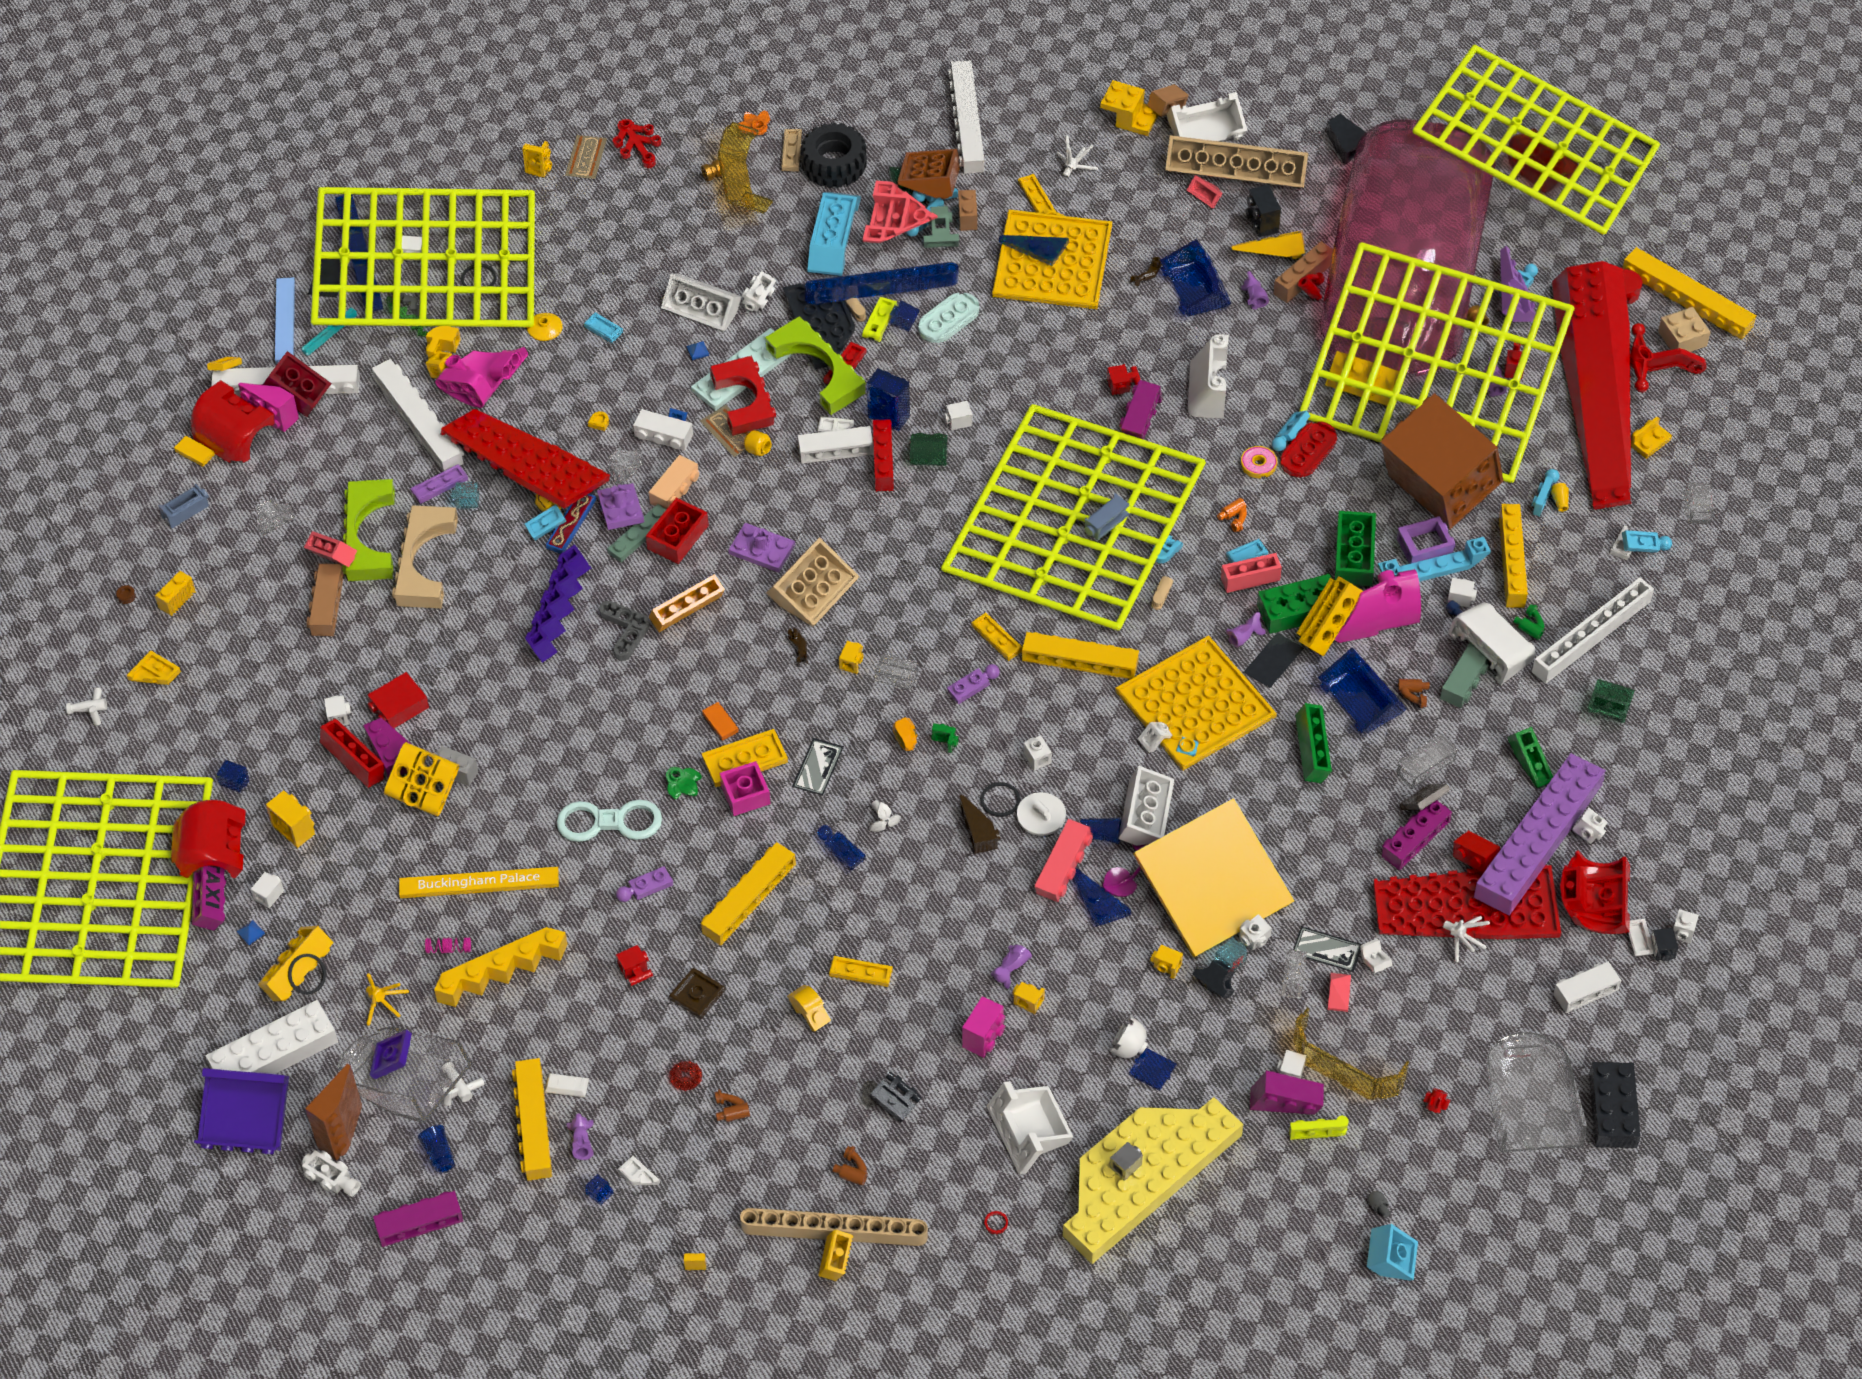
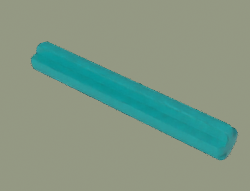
M349 308L345 312V318H355L357 316V311L353 308ZM328 325L301 348L303 354L309 356L342 329L344 325Z

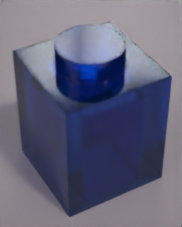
M901 300L898 306L894 305L890 312V315H892L890 323L909 332L920 309Z
M225 760L216 774L220 786L239 793L249 782L247 768Z

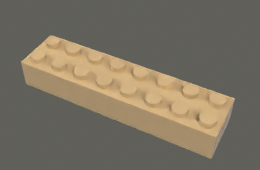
M1170 135L1165 170L1304 188L1309 153Z

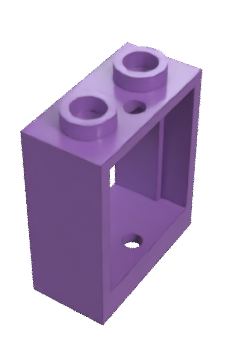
M1440 516L1398 528L1397 541L1409 564L1453 553L1455 548L1454 538L1450 537L1447 525L1442 522ZM1437 531L1443 544L1418 551L1411 537Z

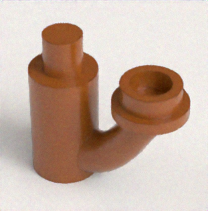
M1398 679V692L1402 696L1418 704L1420 709L1427 707V696L1420 694V697H1417L1411 692L1421 693L1422 690H1429V682H1422V679Z
M721 1089L714 1092L717 1104L721 1103L723 1105L724 1101L735 1104L723 1108L722 1112L715 1113L717 1121L725 1119L726 1122L750 1116L748 1103L735 1095L721 1093Z
M847 1146L844 1158L847 1161L853 1159L858 1169L843 1164V1166L835 1164L833 1172L839 1174V1178L864 1186L868 1176L867 1167L855 1151L856 1147Z

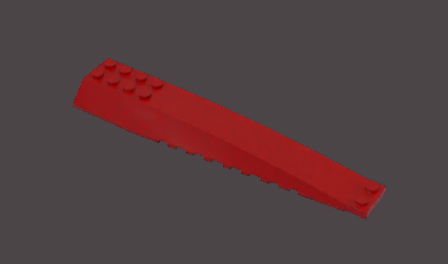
M1605 261L1566 267L1552 281L1554 300L1574 306L1560 351L1589 488L1592 494L1594 510L1632 504L1630 494V322L1623 268ZM1555 308L1558 335L1566 311Z

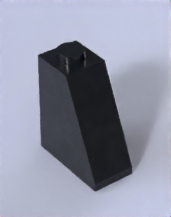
M1338 114L1328 121L1327 135L1345 165L1369 147L1370 134L1342 114Z

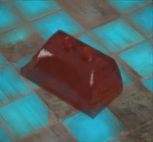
M1535 128L1531 129L1535 133L1538 132ZM1522 133L1511 137L1509 148L1523 154L1533 139ZM1538 143L1529 158L1546 167L1553 157L1554 150ZM1508 155L1509 164L1514 168L1519 160ZM1564 156L1558 160L1553 171L1569 179L1578 164ZM1524 164L1519 172L1533 185L1542 174ZM1548 176L1540 191L1546 194L1560 187L1562 183Z

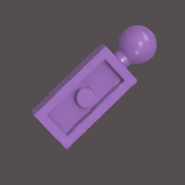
M994 664L988 665L984 673L978 668L947 687V691L957 704H960L990 685L988 679H996L999 676L1000 670Z
M661 867L630 880V888L626 886L618 888L616 897L621 902H627L631 899L632 895H635L636 899L639 900L673 886V880L666 868Z

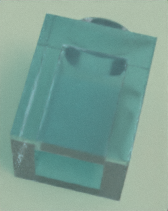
M456 482L455 490H452L451 495L452 501H455L456 508L478 509L480 498L478 483Z
M1231 938L1216 951L1215 960H1221L1235 970L1246 961V947L1243 943Z

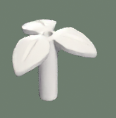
M875 800L872 802V806L878 814L880 821L874 822L869 827V830L874 832L885 830L886 824L893 827L898 824L901 816L895 814L890 817L891 809L883 802L879 803V801Z

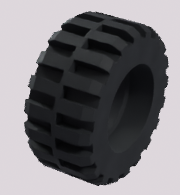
M825 123L821 124V127L813 128L812 132L809 131L802 140L801 163L804 174L812 182H817L820 186L826 185L827 188H832V186L840 188L842 185L848 186L852 181L855 182L859 179V176L863 175L867 166L864 137L861 136L859 131L851 126L847 127L843 123H831L829 125ZM830 152L845 154L843 157L834 159L826 158L822 155Z

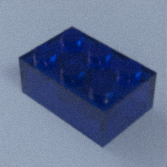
M877 368L867 381L868 418L873 420H891V428L900 431L910 417L909 381Z

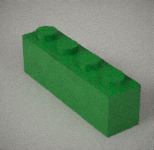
M1305 703L1295 714L1304 781L1323 783L1332 772L1323 706Z

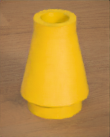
M1565 483L1554 484L1551 487L1550 493L1559 512L1567 511L1569 509V488Z

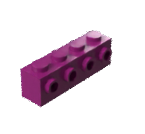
M1436 800L1420 810L1417 815L1413 814L1404 827L1401 826L1397 829L1393 838H1388L1383 843L1382 858L1400 871L1450 823L1452 811Z

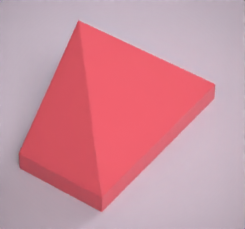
M1196 175L1187 188L1188 192L1211 208L1216 206L1223 194L1216 185Z
M1330 974L1328 1010L1348 1012L1351 975Z

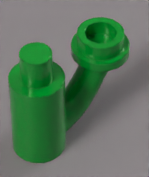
M1531 604L1527 608L1526 614L1530 618L1534 617L1536 624L1527 618L1521 619L1518 616L1514 619L1513 623L1518 625L1519 630L1539 640L1545 631L1544 621L1537 610L1538 606Z

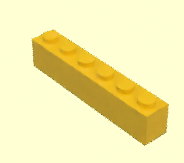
M1501 504L1499 526L1506 607L1525 608L1528 592L1520 504Z
M1026 632L1022 649V661L1132 679L1137 671L1139 650L1062 638L1055 635H1044L1037 632Z
M778 842L769 847L764 856L753 864L752 869L740 878L739 883L728 891L727 896L715 905L714 910L709 915L704 916L701 921L702 934L721 946L796 865L795 854Z
M540 1058L515 1061L516 1069L512 1070L513 1082H517V1087L514 1088L515 1100H519V1105L515 1106L516 1116L521 1120V1124H517L518 1136H522L523 1141L519 1142L520 1155L524 1154V1160L521 1161V1171L526 1173L527 1181L552 1177Z

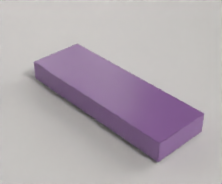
M457 464L410 488L411 493L422 504L467 481L468 476L460 465Z

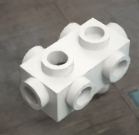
M762 271L758 277L754 275L749 283L752 287L750 289L746 288L742 294L744 298L742 303L745 304V308L756 312L759 308L763 310L768 302L765 299L766 296L771 297L775 290L773 285L776 280Z

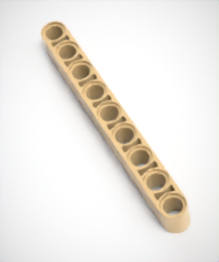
M747 1208L740 1215L741 1229L749 1235L826 1240L833 1230H839L853 1235L852 1242L921 1246L928 1239L927 1224L920 1219ZM747 1220H754L753 1223H746ZM769 1221H775L772 1225L767 1224ZM791 1222L796 1223L794 1226H789L788 1224ZM810 1224H817L816 1227H809ZM832 1225H837V1226H839V1227L836 1228V1229H831V1228H830V1226H832ZM855 1226L859 1227L858 1230H852L851 1228ZM874 1228H879V1229H881V1230L878 1231V1232L872 1231V1229H874ZM895 1229L901 1230L900 1233H894L893 1231ZM915 1231H922L923 1233L917 1235V1234H915L914 1232H915Z

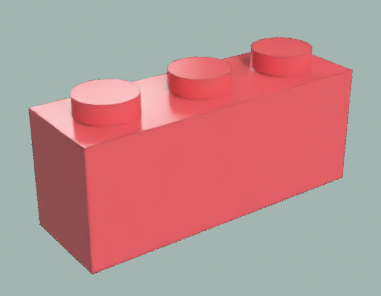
M314 531L311 532L304 546L305 549L322 558L347 567L354 561L357 552L356 549L339 540Z
M1276 553L1222 565L1221 580L1226 593L1280 581L1282 566Z

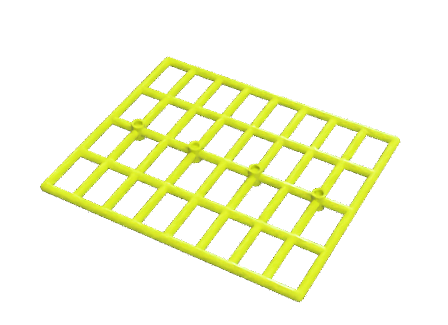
M1472 45L1412 130L1415 135L1602 235L1608 232L1660 147L1658 141L1477 45ZM1475 53L1492 61L1482 76L1466 68V65ZM1498 65L1515 73L1505 88L1489 80V77ZM1461 73L1478 81L1472 91L1466 93V95L1451 88ZM1520 77L1537 85L1528 100L1511 92ZM1484 85L1500 93L1491 109L1475 101L1477 94ZM1543 89L1560 97L1551 112L1534 104ZM1446 94L1462 101L1461 107L1454 117L1436 109ZM1507 97L1523 105L1517 117H1513L1512 120L1497 112ZM1566 101L1583 109L1574 124L1557 116ZM1471 107L1486 114L1477 129L1459 121L1466 110H1470ZM1529 110L1546 118L1537 133L1521 125ZM1589 113L1605 121L1597 137L1580 128ZM1431 115L1449 123L1439 138L1421 130ZM1492 118L1508 126L1500 142L1483 134ZM1552 122L1570 130L1564 140L1558 144L1543 137ZM1612 125L1628 133L1620 149L1603 140ZM1454 127L1472 135L1462 151L1445 143ZM1517 132L1533 139L1523 154L1506 146L1512 135ZM1575 134L1592 142L1583 158L1567 150ZM1634 138L1652 146L1643 161L1626 153ZM1478 139L1495 148L1486 163L1468 155ZM1538 143L1554 150L1553 157L1546 167L1529 158ZM1598 146L1615 154L1612 162L1605 169L1590 162ZM1501 151L1519 160L1509 176L1491 167ZM1564 156L1579 164L1570 179L1553 171L1558 160ZM1621 159L1639 167L1630 182L1614 175L1615 168ZM1524 164L1542 173L1532 189L1515 180ZM1585 167L1601 175L1600 181L1593 192L1576 183ZM1548 176L1565 185L1556 201L1538 192ZM1610 181L1625 188L1616 204L1599 196L1605 184H1608ZM1571 189L1588 197L1579 214L1562 205ZM1594 202L1612 210L1603 226L1585 217Z
M318 188L311 324L344 326L533 327L535 192L533 190ZM325 194H344L343 219H323ZM351 195H370L369 220H350ZM377 195H397L396 220H376ZM404 195H423L422 220H403ZM430 196H449V221H429ZM456 196H476L475 221H456ZM483 196L502 197L501 221H482ZM509 197H528V222H508ZM323 226H342V245L339 252H322ZM349 227H369L368 252H350ZM376 227H396L395 248L392 252H375ZM403 227H422L421 253H403ZM429 228H448V249L446 253H428ZM456 228H475L474 253H456ZM482 228H501V250L499 254H482ZM508 229H528L527 254H510L508 250ZM321 259L340 260V285H320ZM350 259H368L367 285H347V269ZM375 259L393 260V285H374ZM404 260H421L420 286H401V264ZM428 260H446L448 264L447 286H427ZM457 260L474 261V286H454V272ZM481 261H499L501 265V287L481 286ZM510 261H527V287H508V265ZM319 292H339L338 318H318ZM346 292H366L365 319L345 318ZM373 292L393 293L392 319H372ZM400 293H420L419 319H399ZM427 293H447L446 319H426ZM454 293H474L473 320L453 319ZM481 293L500 294V320H480ZM508 294H527V320H507Z
M1360 242L1299 412L1308 409L1319 377L1338 382L1326 418L1309 413L1310 417L1308 420L1316 423L1326 422L1335 429L1381 443L1396 402L1400 401L1416 406L1415 409L1420 407L1428 396L1438 366L1457 372L1446 402L1450 407H1453L1463 376L1468 375L1482 379L1483 382L1471 416L1461 412L1457 413L1474 427L1478 425L1494 430L1491 442L1496 446L1502 433L1521 439L1509 475L1502 473L1505 482L1513 483L1569 326L1574 306ZM1363 251L1382 256L1370 291L1352 286ZM1389 258L1408 263L1396 299L1377 293ZM1415 266L1434 271L1422 307L1403 301ZM1441 274L1461 279L1449 314L1429 309ZM1467 282L1487 287L1475 322L1455 317ZM1493 290L1513 295L1501 331L1481 325ZM1349 293L1368 298L1357 330L1354 332L1337 328ZM1520 297L1539 303L1527 338L1508 333ZM1375 300L1393 306L1381 341L1363 336ZM1546 305L1566 311L1554 346L1534 341ZM1401 308L1419 313L1409 346L1406 348L1389 344ZM1426 316L1445 321L1434 357L1414 351ZM1453 324L1472 329L1461 362L1458 364L1441 360ZM1479 332L1498 337L1486 373L1467 368ZM1334 335L1353 340L1341 375L1322 370ZM1505 340L1525 345L1514 377L1511 380L1493 375ZM1362 343L1379 348L1367 383L1347 378L1358 346ZM1531 348L1551 353L1539 389L1520 384ZM1386 350L1405 356L1393 391L1373 386ZM1413 359L1431 364L1419 399L1399 394L1410 362ZM1490 382L1509 388L1497 424L1478 418ZM1345 385L1364 390L1352 426L1333 420ZM1518 391L1536 396L1524 432L1504 426L1513 399ZM1371 393L1390 398L1378 434L1359 428Z
M1031 404L944 560L941 570L1118 631L1122 628L1206 461L1193 455ZM1036 412L1070 424L1064 435L1060 436L1029 426L1028 423ZM1076 426L1110 436L1111 439L1107 446L1099 449L1072 440L1070 437ZM1027 432L1059 444L1053 455L1050 456L1019 446L1017 443L1022 434ZM1118 440L1154 451L1147 464L1112 453ZM1067 445L1100 456L1101 458L1095 469L1092 470L1059 459ZM1014 451L1047 462L1048 464L1042 475L1039 476L1006 465ZM1160 454H1166L1196 464L1191 477L1155 467ZM1113 460L1143 470V473L1138 483L1135 484L1102 473L1105 464ZM1055 465L1090 476L1086 486H1082L1080 489L1048 478ZM1002 471L1037 482L1030 496L995 485ZM1151 473L1186 484V487L1180 498L1144 487ZM1097 479L1133 490L1128 500L1129 507L1125 509L1129 514L1131 513L1166 525L1158 539L1123 527L1127 520L1125 518L1111 530L1112 532L1105 545L1070 534L1069 532L1076 519L1085 522V518L1088 519L1090 517L1080 513L1085 503H1089L1091 500L1105 505L1111 500L1091 493ZM1044 485L1079 496L1073 510L1037 498ZM990 492L1026 502L1020 516L984 505ZM1140 493L1175 504L1176 506L1170 518L1133 507ZM1033 505L1069 517L1065 526L1059 529L1026 519ZM981 511L1014 522L1015 525L1009 536L1007 537L974 526L973 523L979 512ZM1022 526L1058 537L1052 550L1049 551L1016 540ZM968 532L1004 543L998 556L994 557L962 546ZM1119 534L1155 545L1149 559L1113 548L1112 546ZM1069 541L1101 551L1095 565L1058 553L1062 545ZM1011 546L1047 558L1043 567L1037 570L1004 560ZM957 552L992 563L993 565L986 578L951 567L950 565ZM1108 554L1143 565L1144 568L1138 580L1103 569L1102 566ZM1054 560L1090 572L1084 586L1048 575L1047 573ZM1000 566L1036 578L1029 593L993 581ZM1097 575L1133 586L1134 588L1128 600L1125 601L1092 590L1091 587ZM1047 582L1079 593L1073 607L1037 596L1036 594L1041 585H1045ZM1086 596L1122 607L1123 609L1117 621L1114 622L1080 610Z
M11 771L0 823V864L3 852L44 854L41 871L0 869V877L39 879L36 896L0 895V903L34 904L31 922L0 921V929L29 930L26 948L0 947V955L24 956L21 974L0 973V981L179 987L193 907V873L189 878H185L183 876L148 875L151 858H171V850H152L155 833H173V825H157L159 809H186L190 805L199 802L161 800L164 783L205 785L202 801L211 798L213 779L211 777ZM18 778L59 779L55 796L15 795ZM66 780L107 781L106 791L100 798L64 797ZM115 782L156 783L153 800L112 798ZM13 802L54 804L51 821L10 819ZM62 804L103 806L100 823L59 821ZM114 806L151 808L149 824L108 823L109 813L114 809ZM8 827L49 829L46 846L5 844ZM57 829L98 830L96 843L91 847L54 846ZM106 831L147 832L145 848H103ZM52 854L93 855L91 872L49 871ZM105 856L143 857L140 875L99 873L100 862ZM47 879L89 881L87 893L82 898L44 897ZM97 881L138 882L136 899H94ZM146 883L188 884L185 902L144 900ZM42 905L84 906L81 924L39 922ZM96 907L134 908L131 926L89 924L91 911L95 910ZM142 908L184 910L181 927L139 926ZM38 930L79 932L77 945L72 949L34 948ZM87 933L129 934L127 950H85ZM137 935H179L177 953L135 952ZM32 957L74 958L71 976L29 974ZM87 958L125 960L122 978L80 976L81 965ZM133 960L175 961L172 979L130 978Z

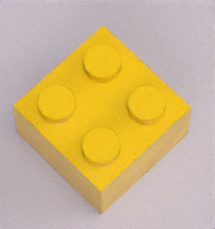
M283 790L266 804L272 826L295 847L299 848L315 835L314 822L310 816L311 811L305 805L301 806L293 794L289 795Z

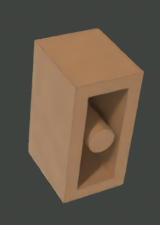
M1173 84L1152 91L1147 106L1162 117L1167 115L1172 106L1180 105V108L1185 106L1189 95Z
M958 190L960 231L977 230L976 190Z

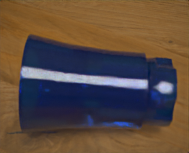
M1121 817L1080 820L1081 824L1090 827L1091 834L1093 835L1092 840L1120 844L1121 840L1118 837L1122 822Z
M435 1125L423 1130L417 1138L424 1147L436 1173H446L454 1168V1156L448 1143L445 1127L443 1125Z

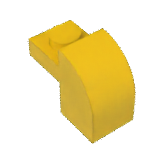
M439 326L427 333L426 355H428V360L438 351L456 352L461 341L459 328Z
M802 985L787 995L796 1013L803 1014L812 1031L818 1030L831 1021L823 1007L824 1002L810 986Z

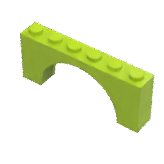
M800 316L765 337L766 349L776 360L789 354H809L820 358L831 368L833 377L828 386L819 393L820 405L830 415L866 394L864 378L858 376L853 367L847 365L842 356L836 354L831 345L825 343L821 335L815 332L810 324Z
M393 479L348 482V489H345V499L348 500V504H344L345 515H347V518L344 519V528L347 530V533H344L343 538L344 543L356 549L357 552L354 561L349 567L343 565V574H347L348 581L393 579V559L391 553L374 551L362 544L357 537L360 524L370 513L385 506L395 505Z

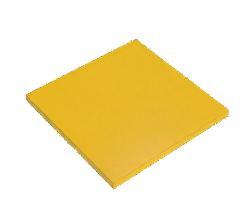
M1009 209L992 297L1098 310L1112 221Z
M1209 635L1115 688V692L1145 727L1150 722H1163L1168 726L1172 737L1164 738L1160 745L1182 771L1277 716L1274 709ZM1193 740L1199 742L1195 756L1176 751L1179 742L1180 749L1184 752H1192L1194 750L1195 742Z
M1234 798L1133 853L1193 957L1202 954L1239 933L1240 926L1246 920H1251L1258 914L1264 919L1294 902L1293 897Z

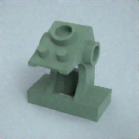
M948 206L930 207V212L936 214L938 218L928 222V224H931L932 235L923 236L924 248L959 246V234H950L949 222H952V212H948ZM935 224H945V228H935Z

